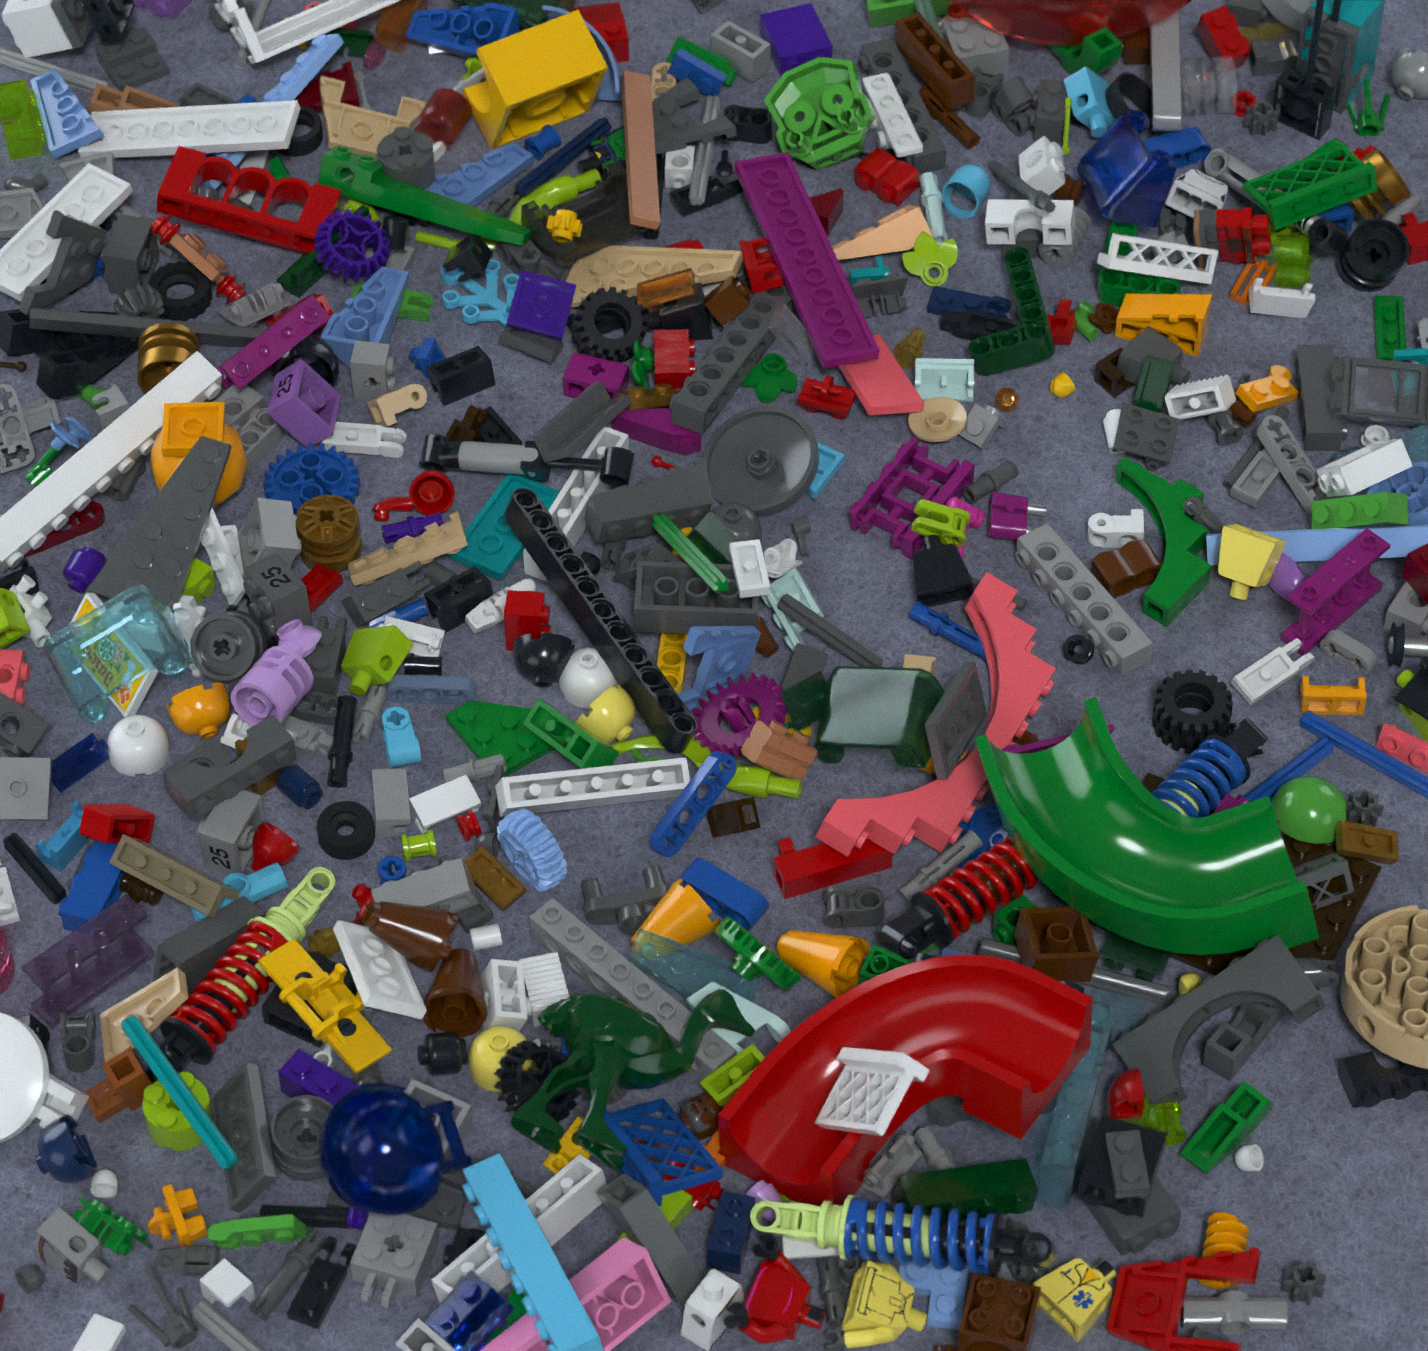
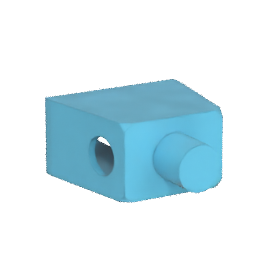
M1085 66L1063 79L1068 98H1071V108L1075 118L1090 128L1093 137H1103L1108 132L1107 127L1117 122L1107 105L1105 97L1106 89L1110 86V83Z

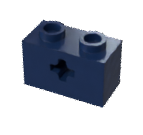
M722 1191L707 1246V1268L741 1274L753 1229L750 1214L752 1208L756 1205V1197Z

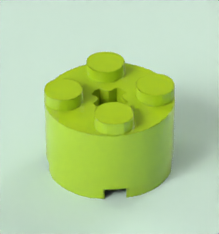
M178 1073L213 1121L210 1098L206 1087L194 1078L191 1073ZM157 1080L152 1085L146 1087L143 1098V1112L147 1131L152 1141L161 1147L172 1148L174 1151L189 1150L201 1144L203 1141L160 1081Z

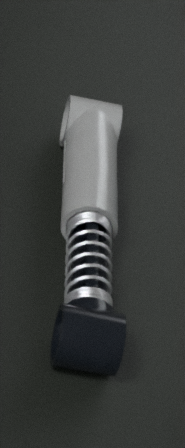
M1215 149L1211 151L1205 160L1204 167L1206 172L1256 204L1243 191L1242 183L1244 181L1240 177L1242 176L1249 181L1262 176V174L1244 163L1239 157L1224 150ZM1260 187L1256 190H1267L1269 187ZM1282 188L1275 189V191L1287 192ZM1313 215L1291 224L1306 234L1312 245L1330 253L1341 251L1347 243L1348 234L1344 227L1325 218Z

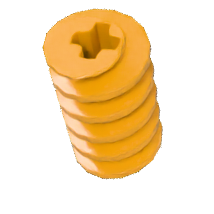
M1217 1212L1210 1215L1207 1220L1208 1226L1205 1232L1206 1238L1203 1245L1202 1258L1216 1256V1252L1230 1250L1233 1253L1245 1252L1244 1250L1248 1245L1246 1238L1250 1232L1248 1227L1240 1223L1236 1216L1229 1213ZM1198 1279L1200 1284L1212 1289L1234 1287L1241 1284Z

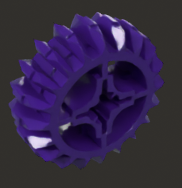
M348 208L343 215L337 210L333 216L328 215L324 222L319 224L318 232L314 236V253L318 254L317 263H325L323 267L324 272L333 271V279L340 275L343 277L344 283L349 278H352L355 284L361 278L366 282L381 267H386L387 259H389L391 254L390 249L387 248L391 245V239L384 237L387 229H379L381 226L380 221H371V214L364 217L360 209L356 214H352ZM338 233V243L332 245L331 237ZM372 247L373 256L367 259L365 256L366 250Z

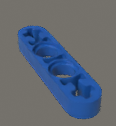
M715 751L707 757L653 830L649 842L654 852L670 857L679 851L736 773L737 763L733 756L721 751ZM706 783L707 793L702 799H699L698 789L702 784ZM687 808L689 810V817L685 823L681 824L679 821L680 813ZM665 837H666V840L668 841V843H667L666 846H665L666 843H665V841H664V838H665Z

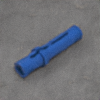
M919 601L914 604L909 613L911 620L930 629L931 634L935 636L940 635L987 662L982 642L977 634L949 619V615L943 612L938 613Z

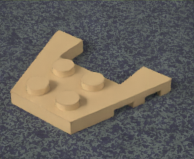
M324 76L320 78L319 89L328 149L342 146L349 148L352 153L360 156L368 155L378 161L377 146L385 136L393 133L397 127L405 126L411 129L425 110L426 102L404 96L401 98L397 116L340 103L345 82Z

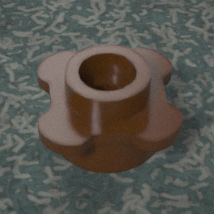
M1098 303L1095 306V312L1089 315V321L1099 329H1102L1104 333L1111 334L1119 312L1111 304Z

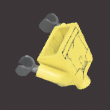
M856 1257L844 1260L845 1267L851 1269H840L841 1278L847 1283H852L841 1330L846 1332L845 1335H841L835 1329L827 1330L824 1334L825 1340H836L837 1342L831 1345H824L825 1351H843L844 1345L851 1349L889 1343L899 1337L906 1327L921 1332L926 1323L927 1313L911 1307L915 1293L914 1287L905 1282L893 1265L869 1260L859 1264V1260Z

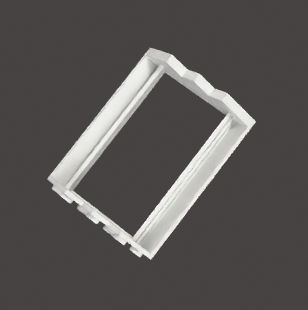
M217 0L218 3L214 5L223 21L233 25L230 28L232 35L239 46H242L244 49L248 48L251 55L247 56L251 64H254L400 0H329L257 32H254L244 7L239 8L236 0Z

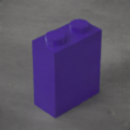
M812 3L760 14V35L764 41L771 44V58L780 77L785 72L818 57L832 58V44Z

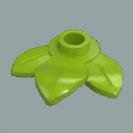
M922 231L915 241L914 252L902 254L904 267L910 274L920 276L925 285L929 287L941 286L948 278V269L957 261V244L954 239H949L938 245L933 237ZM929 269H936L938 277H930Z

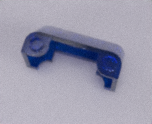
M1132 109L1130 112H1125L1080 159L1077 173L1102 216L1113 221L1156 227L1177 166L1170 158L1168 152L1160 149L1149 151L1140 135L1142 130L1148 129L1150 121L1146 114L1140 110Z

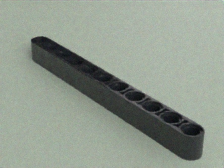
M524 487L515 489L504 513L505 520L617 681L631 696L636 708L661 744L670 752H684L697 729L695 718L537 494Z

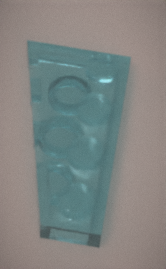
M641 928L637 933L629 958L630 963L686 999L713 981L753 1003L761 976L759 979L755 977L750 983L731 967L733 962Z

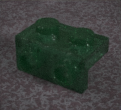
M821 671L809 675L780 692L792 718L783 724L788 729L793 728V730L798 731L811 726V723L826 717L825 711L836 705L830 693V687Z
M1109 931L1103 950L1100 949L1098 956L1100 960L1105 961L1103 966L1117 972H1122L1123 968L1135 971L1134 977L1153 982L1154 978L1163 979L1172 952L1151 948Z

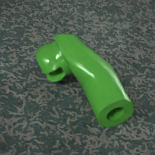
M1083 301L1079 303L1078 308L1075 309L1073 314L1077 320L1076 330L1089 341H1093L1099 335V329L1089 321V315L1093 312L1094 308L1091 303Z

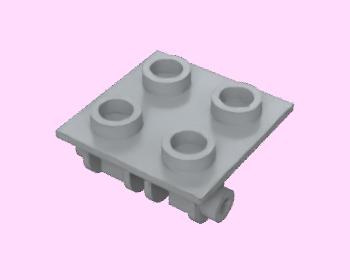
M271 283L260 290L254 291L252 294L232 302V304L216 311V313L236 326L253 327L259 320L281 313L283 308L291 305V302L281 297L284 290L280 283Z

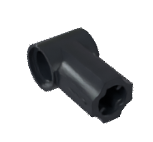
M399 214L384 216L382 229H387L384 237L391 239V245L387 248L405 249L409 220L404 219L403 215Z

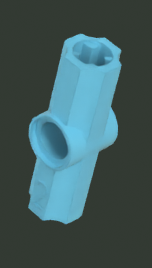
M278 863L271 864L248 875L233 873L222 881V883L240 892L238 898L245 896L253 904L258 900L288 888L287 880ZM224 897L218 910L235 900ZM190 906L196 922L208 916Z

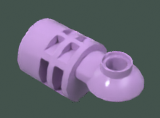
M300 619L291 620L278 629L277 636L280 639L278 646L267 649L231 692L233 707L246 723L253 727L273 715L282 724L294 707L299 704L303 696L310 691L314 683V677L310 666L303 658L316 648V644L322 637L320 630L309 625H303Z

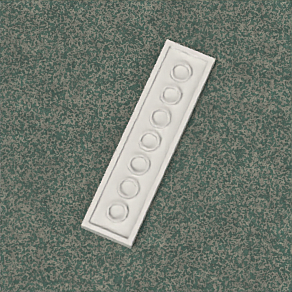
M297 100L96 111L91 113V118L98 125L104 137L80 147L78 153L81 158L112 152L114 158L175 155L178 146L195 149L204 153L288 149L300 112V106Z

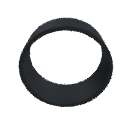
M1128 72L1121 73L1106 89L1107 105L1113 116L1122 126L1133 132H1141L1152 126L1151 89L1138 76ZM1120 89L1124 90L1135 100L1141 110L1143 119L1133 113L1127 106L1120 93Z

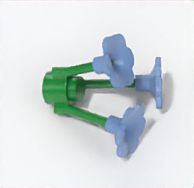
M66 417L64 419L70 432L54 421L50 423L56 437L50 443L51 447L24 475L34 487H37L53 473L49 466L69 445L78 449L81 446L78 440L87 444L93 439L90 432L75 418Z

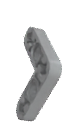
M0 383V388L4 392H10L11 397L6 398L9 408L15 405L16 411H8L0 415V437L3 443L0 444V474L30 464L34 458V448L16 391L12 386L5 383ZM0 401V410H4L3 404ZM9 416L16 417L20 422L19 429L14 433H7L3 428L4 420ZM17 445H20L23 449H28V453L24 455L25 460L20 461L18 457L8 459L11 465L6 466V458L1 452L2 449L6 448V454L16 452Z

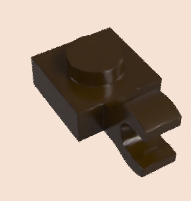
M470 405L463 421L455 419L446 437L451 440L478 442L482 434L476 431V429L485 423L489 413L480 407L476 408Z

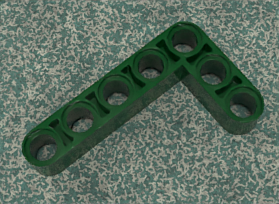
M1014 247L1004 255L1022 326L979 337L970 342L968 346L970 358L974 359V371L980 376H988L1046 360L1055 353V344L1029 251L1024 247Z

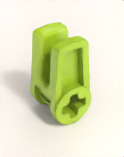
M921 499L916 503L914 513L920 517L913 521L911 531L926 537L938 535L940 536L941 543L944 545L955 544L956 547H962L966 544L967 536L965 529L971 518L967 511Z

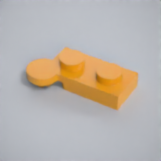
M1280 365L1272 366L1268 373L1269 377L1239 385L1236 391L1237 396L1253 413L1294 401L1299 392L1290 383L1292 374L1287 368Z

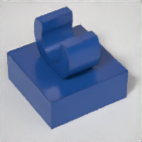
M425 338L421 348H412L408 356L409 360H416L414 369L422 370L428 379L430 377L427 366L446 359L435 338Z

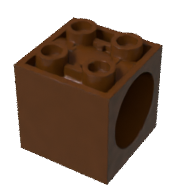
M973 1273L958 1332L957 1351H1030L1037 1324L1041 1287Z

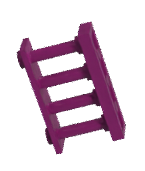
M311 295L217 368L222 374L221 386L226 391L234 384L240 390L331 317L316 298Z
M1366 528L1289 593L1287 600L1300 608V615L1298 620L1281 633L1280 640L1288 644L1298 638L1303 644L1297 653L1303 656L1315 648L1329 631L1337 629L1380 592L1383 582L1370 574L1371 564L1390 549V544Z

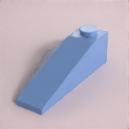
M381 267L362 285V291L354 299L350 297L345 302V307L338 314L334 313L328 319L320 339L325 340L334 350V354L349 368L356 340L389 344L409 279V271Z

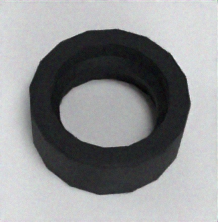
M299 105L300 112L295 125H305L311 128V130L302 136L291 137L288 149H276L277 152L286 156L299 157L314 152L321 145L323 139L322 122L320 115L314 109Z

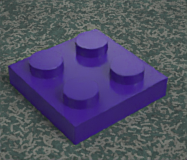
M521 270L506 327L562 341L577 285Z

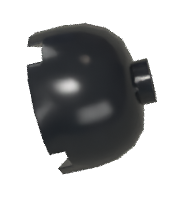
M541 633V639H531V634L517 637L513 648L516 669L525 679L534 682L535 686L550 687L552 683L559 681L563 670L575 651V644L572 645V640L568 637L552 633Z

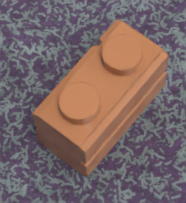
M761 720L756 721L750 732L751 736L747 737L741 748V753L757 765L788 778L803 780L808 771V765L812 764L818 754L817 749L809 744L811 738L798 730H794L793 734L787 732L788 728L775 720H772L770 724Z

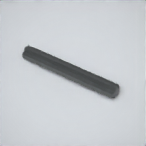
M785 594L778 602L777 608L871 674L878 672L882 666L883 660L791 595Z

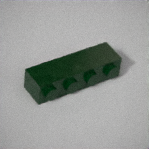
M1023 1158L899 1175L894 1199L896 1204L899 1202L905 1204L906 1214H912L915 1205L923 1206L924 1216H930L933 1207H940L942 1210L941 1223H948L949 1212L952 1209L959 1210L960 1222L967 1219V1214L970 1211H976L978 1218H986L989 1213L1003 1212L1005 1215L1012 1213L1023 1214L1027 1211H1032L1039 1189L1027 1159Z

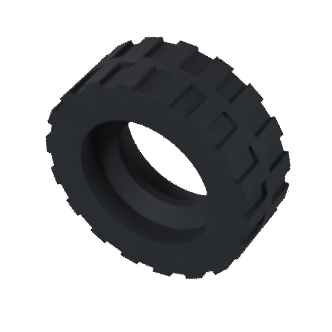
M177 261L176 263H167V265L157 268L158 270L153 272L148 280V284L155 288L162 297L164 312L160 315L162 319L188 321L189 319L197 318L200 314H204L211 305L212 289L210 279L191 262ZM188 284L194 288V293L186 298L172 299L166 296L167 289L174 285Z

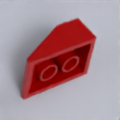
M619 2L565 8L569 12L579 10L582 18L608 44L618 63L629 61V38Z

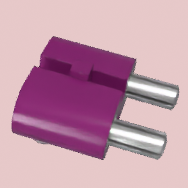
M992 492L989 502L987 537L1017 542L1018 537L1036 529L1027 527L1026 514L1045 516L1047 507L1028 503V497Z

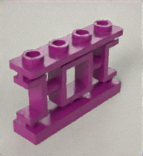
M914 436L907 444L900 446L895 459L883 467L877 481L871 482L868 485L863 498L860 501H856L849 511L851 530L856 532L860 527L861 532L867 534L872 526L875 525L892 533L891 547L896 550L898 547L902 548V555L911 560L913 559V554L922 548V540L926 536L911 531V527L908 529V524L899 520L903 517L913 522L920 516L914 513L915 506L897 498L898 494L904 487H907L924 495L922 499L945 505L951 497H957L960 500L963 496V487L974 482L975 464L964 460L959 465V461L953 459L947 468L929 460V446L925 444L919 446V439ZM912 464V469L921 474L918 476L908 471L907 468ZM932 478L944 484L940 491L939 485L930 482ZM881 502V507L889 510V514L875 509L876 506Z

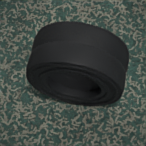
M352 801L336 802L325 808L317 821L320 847L327 855L339 860L355 859L368 852L375 839L373 817L368 809ZM343 826H350L355 829L352 834L347 836L337 833L338 829Z

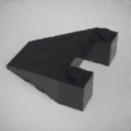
M18 309L0 311V348L8 356L35 353L40 358L36 385L49 398L61 399L65 396L78 394L138 348L139 338L29 328L30 315H26ZM78 311L86 313L116 315L115 312Z

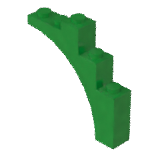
M1123 457L1117 463L1115 482L1133 494L1148 510L1158 527L1164 549L1162 567L1156 580L1144 594L1142 613L1167 627L1209 584L1211 565L1203 558L1197 557L1205 548L1208 529L1201 523L1193 520L1194 515L1190 516L1183 509L1185 500L1191 496H1196L1203 503L1204 492L1180 478L1174 485H1171L1165 479L1144 469L1140 464Z

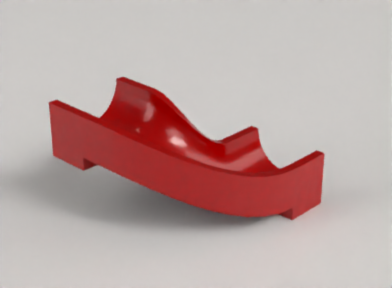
M986 955L934 957L906 964L882 973L852 988L815 1012L789 1033L764 1058L718 1114L720 1155L726 1157L727 1167L756 1182L765 1180L767 1184L772 1183L775 1189L778 1190V1193L796 1203L821 1207L823 1201H832L833 1205H843L848 1195H854L864 1183L863 1178L865 1177V1171L869 1168V1163L888 1139L913 1113L938 1097L955 1095L963 1098V1111L1021 1140L1090 1049L1093 998L1035 969L1011 960ZM842 1047L905 1053L930 1070L924 1082L912 1081L883 1136L826 1129L815 1124L820 1111L845 1066L844 1063L837 1059Z

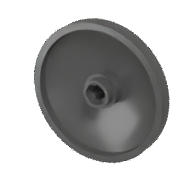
M774 406L747 409L726 420L711 436L703 454L707 465L710 493L720 505L740 503L748 506L757 516L778 512L796 502L810 487L819 465L818 443L808 424L796 413Z

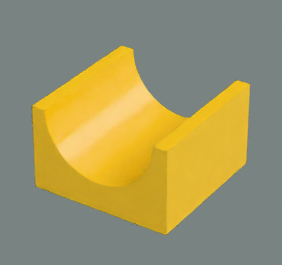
M579 10L479 47L476 53L487 80L465 88L462 94L489 148L493 150L539 132L545 125L554 126L589 112L608 67Z

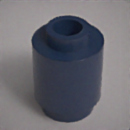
M297 764L284 767L277 776V789L298 807L311 809L320 801L323 795L320 784Z

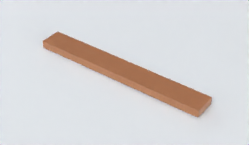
M623 70L621 88L630 224L658 229L660 210L650 76Z

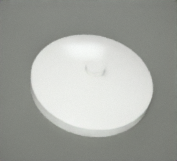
M0 1013L1 1143L17 1136L31 1124L44 1103L49 1084L48 1059L40 1039L27 1024L4 1013Z

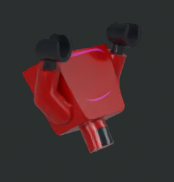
M765 1234L760 1236L767 1249L758 1243L754 1245L753 1252L758 1257L767 1256L768 1261L762 1262L744 1305L737 1302L727 1307V1311L733 1315L724 1318L725 1326L727 1328L739 1326L741 1332L762 1345L784 1341L785 1339L794 1340L801 1324L819 1330L826 1311L809 1305L811 1302V1286L781 1251H776L778 1241L774 1235Z

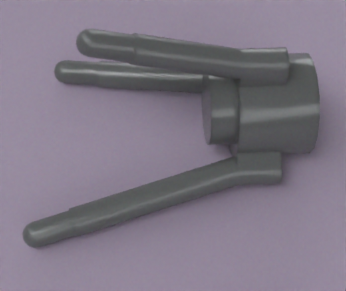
M146 1265L144 1271L169 1315L163 1321V1331L134 1305H130L128 1309L160 1339L164 1347L172 1345L174 1349H180L194 1341L197 1336L196 1331L198 1327L192 1319L182 1288H177L176 1293L183 1316L181 1313L175 1312L151 1267Z

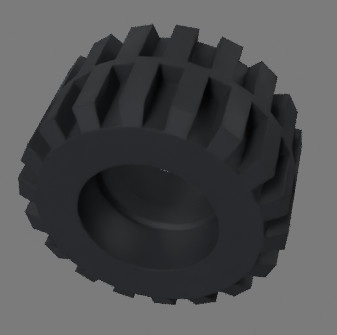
M603 287L599 288L595 294L591 292L585 300L583 299L574 314L571 325V332L574 333L572 341L573 344H579L576 350L580 354L585 352L587 355L596 358L619 361L620 363H624L629 357H633L634 342L640 340V343H642L648 327H645L648 322L647 315L642 316L645 309L642 304L637 306L636 302L638 299L634 295L629 298L626 296L628 291L624 289L619 293L616 292V287H610L606 292ZM600 315H609L616 318L624 329V336L617 339L603 336L596 329L594 318Z
M1193 669L1186 670L1183 674L1178 671L1173 673V678L1167 676L1163 679V684H1159L1154 699L1152 726L1155 728L1156 736H1162V743L1166 746L1170 743L1173 744V750L1179 752L1180 748L1186 749L1185 753L1191 754L1192 750L1198 749L1201 741L1208 735H1219L1225 738L1229 732L1233 708L1232 694L1226 690L1227 685L1223 681L1218 682L1217 676L1213 674L1207 676L1206 672L1199 670V673H1194ZM1196 708L1204 713L1197 715L1188 714L1180 709Z

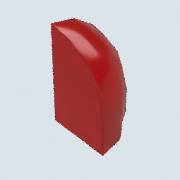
M1139 1068L1122 1072L1111 1084L1107 1095L1108 1117L1114 1119L1142 1118L1145 1099Z

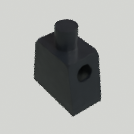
M701 282L659 295L657 297L659 311L643 314V316L647 315L648 319L645 326L648 327L647 331L661 328L663 330L688 329L689 339H713L709 309L704 305L705 295Z
M938 535L925 537L922 540L924 550L913 554L917 602L919 601L927 607H933L971 598L974 592L972 578L956 545L947 544L942 546L940 536Z

